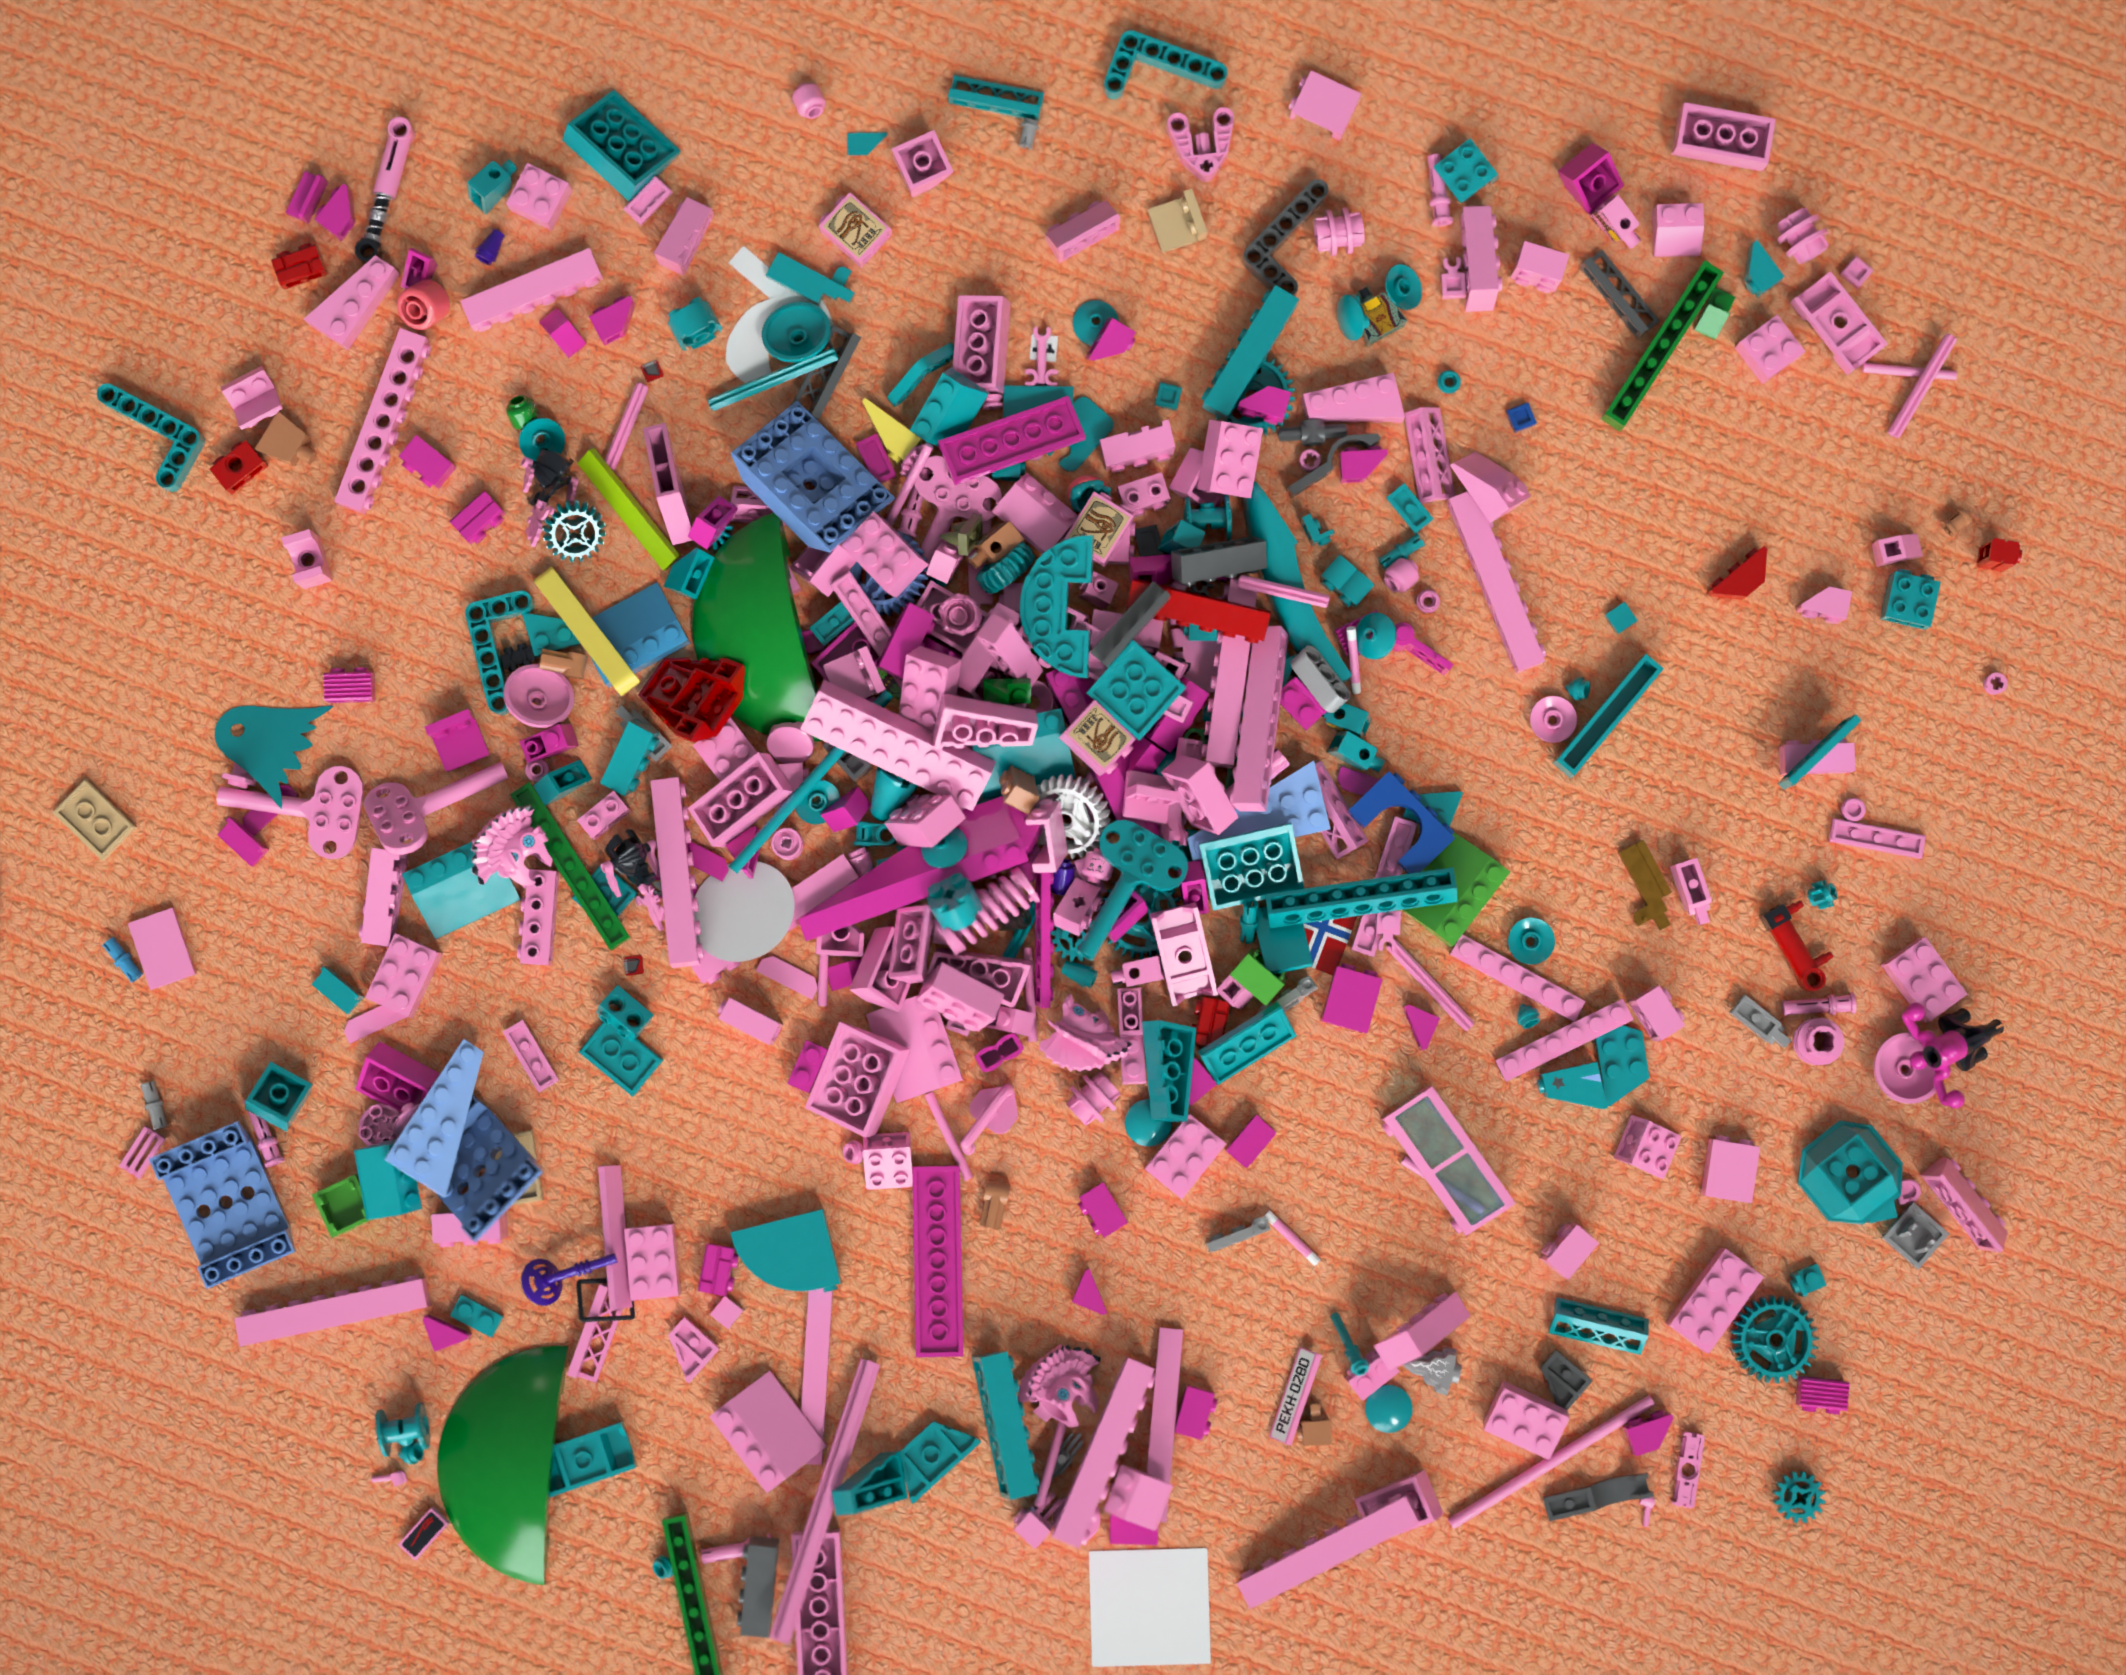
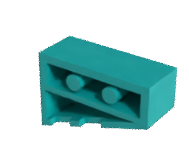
M899 1451L879 1453L832 1491L836 1516L858 1514L908 1498Z

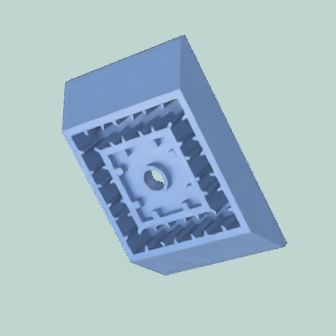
M798 401L731 452L742 481L810 548L830 553L845 541L873 511L878 514L895 499ZM810 482L815 486V489L808 490L804 487L803 483Z

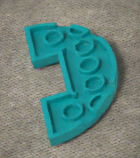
M1094 535L1066 539L1044 552L1036 560L1029 574H1027L1020 596L1021 623L1034 651L1045 662L1058 669V671L1080 678H1089L1090 631L1067 630L1069 582L1092 583Z

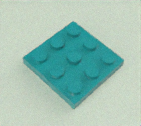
M1132 640L1089 689L1087 694L1097 701L1133 736L1141 740L1187 686L1136 640Z

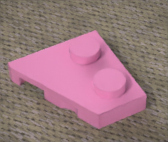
M686 1317L668 1335L675 1349L678 1362L684 1372L685 1380L688 1383L692 1381L720 1349Z

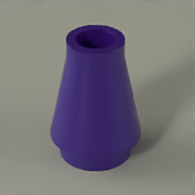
M493 229L475 249V257L486 265L496 262L505 235Z

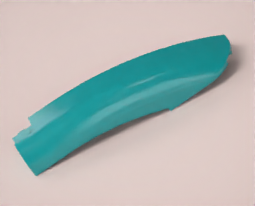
M1254 481L1251 498L1242 497V505L1248 537L1256 536L1266 541L1267 568L1258 570L1259 577L1262 580L1305 589L1295 552L1298 541L1259 484ZM1266 594L1280 626L1288 633V640L1297 654L1300 653L1308 645L1315 647L1343 683L1347 682L1352 674L1325 635L1311 604Z

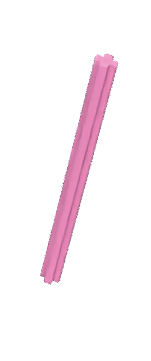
M864 1359L859 1360L769 1635L771 1639L790 1644L834 1509L832 1491L842 1484L880 1365Z

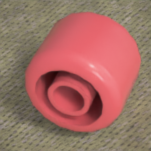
M421 280L403 290L398 297L397 307L401 319L408 326L416 330H425L444 319L449 312L450 302L445 289L439 283L432 280Z

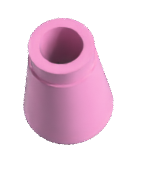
M865 846L848 853V861L859 877L874 869L869 850L866 851Z

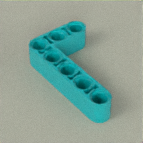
M1128 30L1122 34L1105 77L1104 93L1113 100L1122 97L1136 61L1213 89H1219L1225 85L1228 71L1221 62L1145 34ZM1127 40H1133L1136 46L1129 48L1124 43ZM1154 48L1158 53L1151 56L1146 53V50ZM1176 56L1180 61L1173 64L1168 61V58ZM1120 61H1125L1128 67L1120 69L1116 64ZM1191 64H1198L1201 70L1195 72L1189 66ZM1219 72L1223 77L1217 80L1212 78L1211 73ZM1116 82L1120 85V88L1112 90L1108 85Z
M106 383L101 385L97 390V398L101 403L174 442L156 474V482L166 491L175 492L179 490L204 447L205 438L203 434L194 427L112 384ZM114 391V398L106 401V395ZM130 402H135L134 409L127 412V405ZM150 413H155V419L147 423V416ZM175 423L176 428L174 432L167 433V427ZM192 434H196L195 442L192 444H188V437ZM184 454V462L177 465V457ZM168 475H173V482L165 485V478Z
M523 590L472 602L465 610L487 705L497 715H506L509 713L506 704L500 710L494 707L497 699L504 698L503 691L506 677L492 623L522 616L523 613H531L534 610L535 601L533 597ZM522 597H527V606L519 608L518 600ZM505 603V611L497 614L495 612L496 605ZM478 608L482 609V617L473 619V611ZM487 631L488 639L484 642H479V633ZM492 653L494 655L493 662L488 665L484 664V656ZM492 676H499V684L495 687H490V678Z

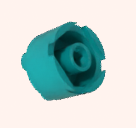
M701 297L692 299L689 305L682 309H674L668 314L670 318L668 326L679 346L684 351H687L686 347L689 346L694 350L706 345L716 337L714 333L717 330L719 332L722 330V325L707 301H702Z
M960 873L953 874L951 877L939 883H934L928 888V906L940 926L944 929L951 928L952 931L964 929L973 924L978 911L980 913L982 911V902L970 881Z

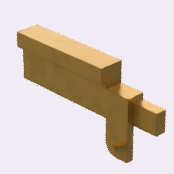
M1642 840L1618 854L1646 904L1645 907L1637 910L1633 915L1636 925L1640 926L1654 919L1658 929L1662 930L1671 924L1664 913L1668 910L1661 898L1672 893L1645 841Z

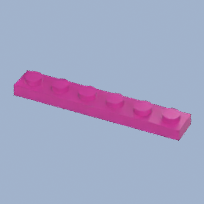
M1053 872L1035 873V892L1040 900L1038 903L1035 902V1005L1040 1008H1050V1001H1053L1054 998L1053 988L1050 987V978H1053L1054 975L1053 965L1050 964V955L1054 951L1053 941H1050V931H1053L1054 928L1053 918L1050 917V908H1053L1054 905L1053 895L1050 894V885L1054 882Z

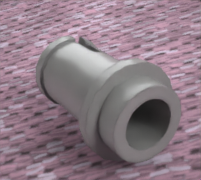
M1025 118L1024 122L1021 123L1023 129L1018 146L1024 149L1028 147L1027 149L1032 150L1036 130H1039L1038 121Z

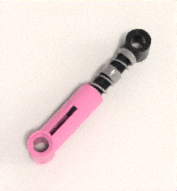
M403 117L393 118L388 125L389 134L373 190L377 197L373 199L375 204L369 213L368 220L370 222L369 226L366 227L367 233H364V237L355 246V254L364 265L375 255L382 259L381 232L382 229H385L383 225L386 224L388 219L387 210H390L388 206L390 201L396 199L409 147L415 138L413 127ZM402 127L407 128L405 134L401 136L396 135L398 129ZM369 248L374 249L371 256L364 257L365 250Z

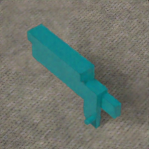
M778 252L766 274L768 279L817 305L820 304L823 295L835 301L840 298L849 304L855 295V292L844 287L852 273L846 267H839L830 280Z

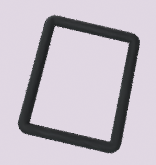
M607 1278L580 1279L576 1282L580 1321H619L635 1318L634 1300H632L630 1315L584 1317L581 1284L607 1283Z

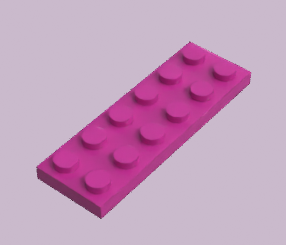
M1069 396L939 440L938 446L954 485H958L1084 441L1086 436Z

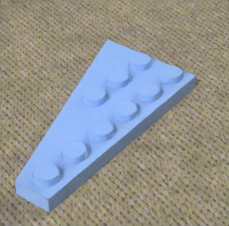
M1314 761L1269 788L1267 811H1239L1236 809L1235 812L1239 818L1219 835L1200 830L1187 838L1192 861L1202 860L1199 843L1287 823H1292L1295 838L1330 830Z
M465 1039L461 1041L384 1158L386 1162L443 1198H446L484 1053Z

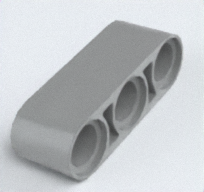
M1306 646L1291 660L1292 669L1325 711L1334 713L1349 700L1350 692L1315 647Z

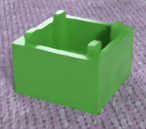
M1251 948L1230 975L1266 1006L1286 983L1288 978L1285 974L1287 972L1273 975L1264 967L1263 958L1259 954L1261 950L1259 948L1257 950Z
M354 1174L312 1194L331 1238L338 1237L372 1221L366 1220L358 1174Z

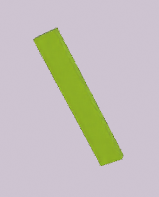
M595 448L588 450L577 463L660 568L663 571L669 569L680 557V554Z

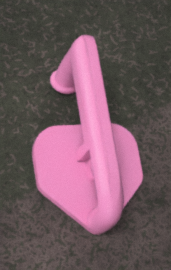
M1011 1084L980 1090L972 1100L969 1110L976 1121L960 1142L964 1154L971 1155L974 1153L975 1145L973 1143L985 1127L996 1134H1004L1018 1118L1014 1087Z

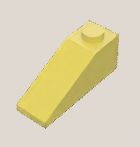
M864 398L862 401L863 406L886 451L889 453L888 457L897 464L903 462L915 446L922 444L921 438Z

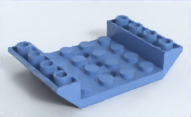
M473 1094L446 1198L440 1195L438 1197L462 1223L461 1228L476 1243L543 1173V1167L502 1121ZM502 1150L501 1157L495 1160L496 1154ZM485 1168V1173L478 1177L480 1170ZM469 1185L468 1191L462 1194L463 1188Z
M239 1121L149 1158L158 1181L164 1180L200 1262L197 1269L206 1289L296 1251L289 1221L255 1144ZM245 1186H250L254 1189L255 1195L253 1198L244 1197L242 1189ZM224 1195L232 1198L233 1204L229 1208L221 1205L220 1199ZM207 1205L211 1210L210 1216H201L198 1212L199 1206Z

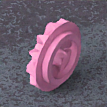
M923 444L915 446L902 462L900 474L905 478L908 477L924 446Z

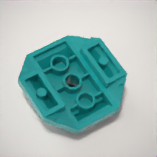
M1839 1120L1801 1150L1797 1184L1827 1221L1864 1225L1901 1196L1903 1162L1873 1126ZM1847 1166H1853L1857 1169L1858 1175L1856 1178H1850L1846 1174Z

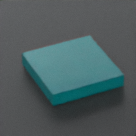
M600 865L591 876L617 917H619L639 893L613 872L621 896L617 898L614 892L611 891L607 883L606 873L602 871ZM574 895L572 899L581 906L576 896Z

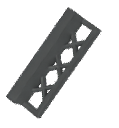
M1603 250L1582 263L1580 266L1582 272L1637 339L1660 322ZM1599 258L1606 264V273H1603L1595 263ZM1608 277L1617 278L1621 282L1620 291L1615 288ZM1623 295L1634 298L1635 308L1628 304ZM1637 313L1647 314L1652 322L1646 326Z
M835 325L831 326L829 341L822 351H825L827 346H829V349L833 348L831 338L836 332L846 338L842 346L835 349L836 351L839 350L837 354L838 360L833 362L830 368L823 369V367H820L817 372H814L815 370L808 372L791 403L792 405L796 401L799 402L803 395L810 394L812 405L807 411L816 420L820 419L861 339L857 334H849ZM820 373L823 383L820 388L812 390L810 379L812 375Z
M1153 581L1090 653L1109 668L1132 640L1138 636L1169 601L1171 595Z

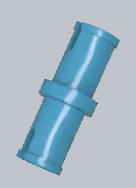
M115 937L110 938L102 945L115 961L113 964L123 971L130 980V983H133L143 975L132 961L131 954L124 951Z

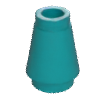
M1066 961L1061 973L1083 988H1091L1097 978L1098 971L1094 970L1093 966Z

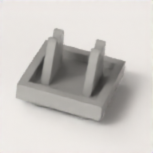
M1912 1202L1881 1238L1916 1269H1920L1949 1233Z

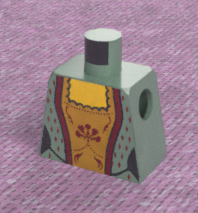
M1368 286L1356 293L1362 303L1361 307L1364 314L1369 318V327L1364 329L1362 335L1366 347L1406 325L1407 319L1386 293L1383 292L1374 297Z

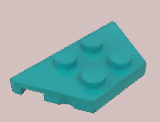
M1624 1025L1594 1039L1607 1106H1611L1650 1078L1643 1033Z
M932 1421L899 1451L911 1503L914 1504L975 1449L981 1443V1440L939 1422Z

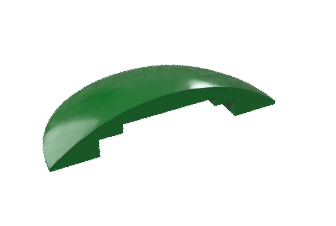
M771 513L752 521L737 531L717 551L699 596L694 602L692 618L693 642L698 661L701 658H708L710 661H719L720 658H727L745 666L743 699L733 712V715L749 727L766 735H769L771 727L776 724L785 722L804 723L818 694L814 673L810 669L789 580L791 575L787 557L791 556L783 522L775 513ZM813 736L814 742L823 741Z
M546 1346L521 1351L495 1363L481 1373L466 1388L451 1410L444 1426L438 1451L437 1472L442 1502L450 1522L462 1541L476 1556L497 1571L514 1579L539 1585H545L549 1547V1537H547L548 1508L556 1426L559 1419L561 1395L564 1394L568 1346Z

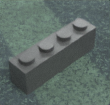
M1256 536L1173 550L1171 551L1172 578L1180 582L1181 585L1190 586L1194 585L1195 581L1211 582L1215 581L1217 577L1222 576L1232 578L1236 577L1238 573H1257L1259 569L1267 568L1266 541Z
M751 1536L749 1544H744L743 1559H747V1565L742 1567L741 1581H745V1587L740 1589L739 1604H743L742 1612L738 1611L737 1626H741L740 1635L769 1638L772 1625L779 1539Z

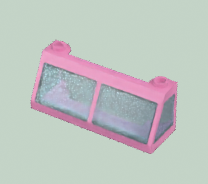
M1426 1086L1382 1118L1384 1124L1381 1127L1389 1137L1393 1135L1399 1141L1451 1214L1453 1220L1450 1224L1458 1234L1462 1232L1463 1235L1467 1236L1516 1204L1432 1086Z

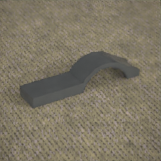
M1357 434L1340 438L1331 447L1326 463L1287 488V493L1292 499L1331 474L1333 470V454L1343 445L1353 443L1362 445L1367 449L1378 444L1381 439L1378 434Z
M1648 1472L1615 1477L1590 1486L1543 1497L1549 1522L1596 1511L1617 1502L1654 1497L1653 1491H1649L1646 1479L1649 1478Z

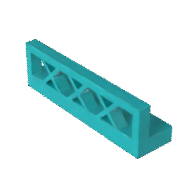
M954 75L952 87L948 95L949 104L1024 119L1029 118L1039 121L1044 99L1043 92ZM957 84H967L972 91L958 90ZM983 88H989L994 96L978 94L977 92ZM1009 92L1013 93L1017 100L1000 98V96ZM1028 97L1038 98L1037 105L1022 101Z
M1557 1297L1554 1303V1316L1549 1326V1333L1641 1355L1649 1336V1319ZM1559 1321L1568 1323L1569 1327L1561 1328L1556 1327ZM1589 1328L1593 1332L1586 1334L1582 1333L1580 1329ZM1610 1333L1614 1334L1616 1337L1612 1339L1604 1338L1603 1335ZM1635 1339L1640 1341L1637 1346L1628 1344L1626 1340Z

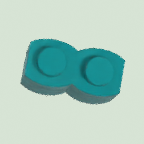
M1340 554L1320 577L1323 580L1321 584L1330 592L1336 591L1340 595L1339 600L1347 607L1353 606L1356 608L1374 588V583Z

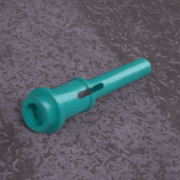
M1339 1313L1331 1314L1332 1322L1346 1348L1344 1353L1351 1364L1350 1369L1352 1373L1357 1376L1366 1374L1369 1367L1368 1361L1363 1358L1358 1345L1353 1343Z

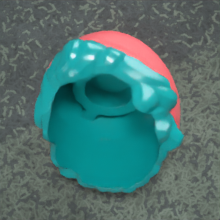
M1085 475L1076 478L1069 485L1067 496L1074 512L1081 513L1093 492L1098 494L1103 492L1110 496L1111 488L1107 487L1100 478Z

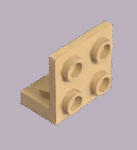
M1193 189L1183 191L1182 198L1148 209L1163 253L1206 239L1207 229Z

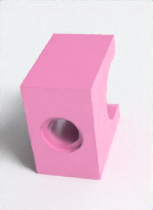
M308 529L281 538L294 564L295 573L292 576L296 584L307 589L333 581L321 539L317 534ZM314 556V563L311 566H305L306 558Z

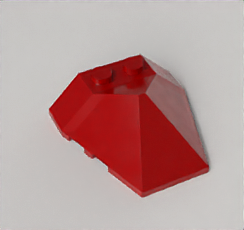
M663 658L638 695L676 736L690 742L716 737L742 701L745 666L727 658H720L719 661H710L708 658H701L700 661L690 660L689 658Z

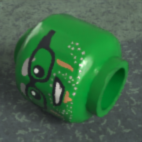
M524 395L512 398L506 407L510 423L517 430H522L531 420L540 418L534 400Z

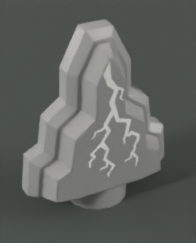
M1444 1347L1442 1351H1431L1427 1355H1422L1403 1364L1411 1373L1422 1376L1426 1384L1434 1387L1435 1392L1446 1396L1451 1382L1457 1384L1461 1374V1364L1456 1363L1457 1349Z

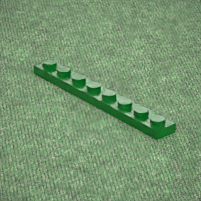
M528 782L511 793L510 796L517 807L531 806L534 808L530 816L532 820L530 827L535 829L537 826H540L545 833L548 841L544 842V845L553 859L552 861L608 948L612 951L629 940L631 937L548 808L542 802L533 785Z

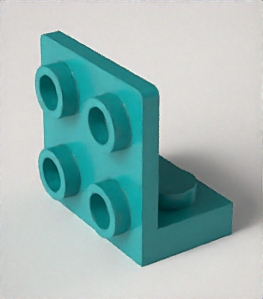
M1471 138L1434 166L1435 171L1460 203L1466 201L1487 183L1493 184L1499 179L1498 173Z

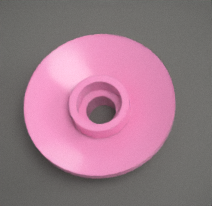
M1549 696L1535 704L1530 714V724L1533 732L1540 739L1550 743H1557L1567 739L1574 732L1577 724V715L1572 704L1566 699L1558 696ZM1550 716L1556 718V723L1553 725L1548 722Z

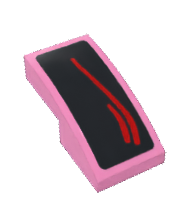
M432 1507L398 1545L416 1561L448 1526L450 1521Z

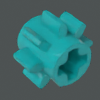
M1826 880L1812 883L1813 889L1808 891L1810 903L1813 906H1818L1819 910L1834 906L1833 901L1838 898L1834 884H1827Z

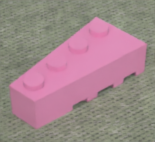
M375 255L306 316L304 320L311 327L346 350H349L400 274L393 266Z
M1394 373L1303 394L1301 399L1306 420L1402 423L1405 418Z
M943 694L932 734L934 749H942V746L964 748V745H978L979 747H988L989 744H1000L1001 746L1032 745L1038 726L1036 710Z
M371 848L366 887L367 893L363 905L364 920L359 929L361 943L389 947L397 930L405 881L402 874L406 872L409 855L392 854L384 849Z
M937 948L927 974L943 962L1004 994L1001 1004L1014 1009L1033 961L962 951L955 956L950 949Z
M1444 1292L1433 1299L1435 1303L1431 1302L1421 1309L1422 1312L1410 1317L1408 1322L1396 1328V1331L1374 1346L1389 1371L1424 1355L1470 1317L1457 1292L1449 1295Z

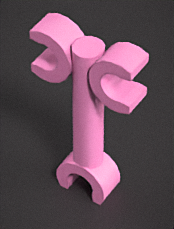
M1038 327L1034 328L1033 335L1037 340V372L1033 369L1025 370L1026 375L1034 376V380L1032 382H1025V386H1035L1036 384L1057 386V382H1050L1048 378L1051 375H1058V371L1051 369L1046 372L1047 340L1051 336L1050 327H1047V333L1044 336L1038 334Z

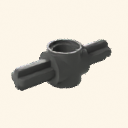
M1320 419L1304 420L1300 423V427L1278 429L1279 441L1301 440L1303 446H1318L1324 444L1325 439L1347 436L1345 424L1324 425V422Z

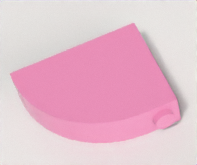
M666 423L643 428L656 498L673 545L692 541L688 537L693 526Z

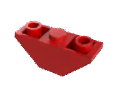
M1763 546L1758 550L1754 547L1745 555L1747 560L1744 563L1736 562L1727 570L1729 575L1726 578L1722 579L1720 576L1709 585L1712 589L1707 593L1708 596L1743 600L1765 582L1767 548Z

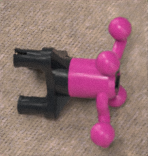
M1911 1003L1903 1012L1902 1019L1912 1036L1916 1040L1921 1041L1923 1052H1914L1910 1056V1064L1918 1070L1924 1069L1927 1065L1932 1067L1935 1072L1933 1082L1940 1103L1951 1108H1960L1965 1101L1963 1093L1959 1090H1951L1947 1093L1943 1082L1951 1074L1950 1065L1956 1062L1960 1070L1968 1071L1974 1068L1976 1063L1985 1060L1988 1057V1053L1982 1045L1988 1043L1992 1037L2004 1031V1026L1996 1028L2003 1023L1998 1019H1994L1986 1025H1965L1964 1023L1969 1022L1971 1019V1015L1967 1009L1961 1008L1952 1014L1948 1013L1939 1018L1938 1025L1943 1034L1936 1037L1929 1030L1920 1031L1915 1021H1919L1924 1017L1925 1008L1920 1003Z

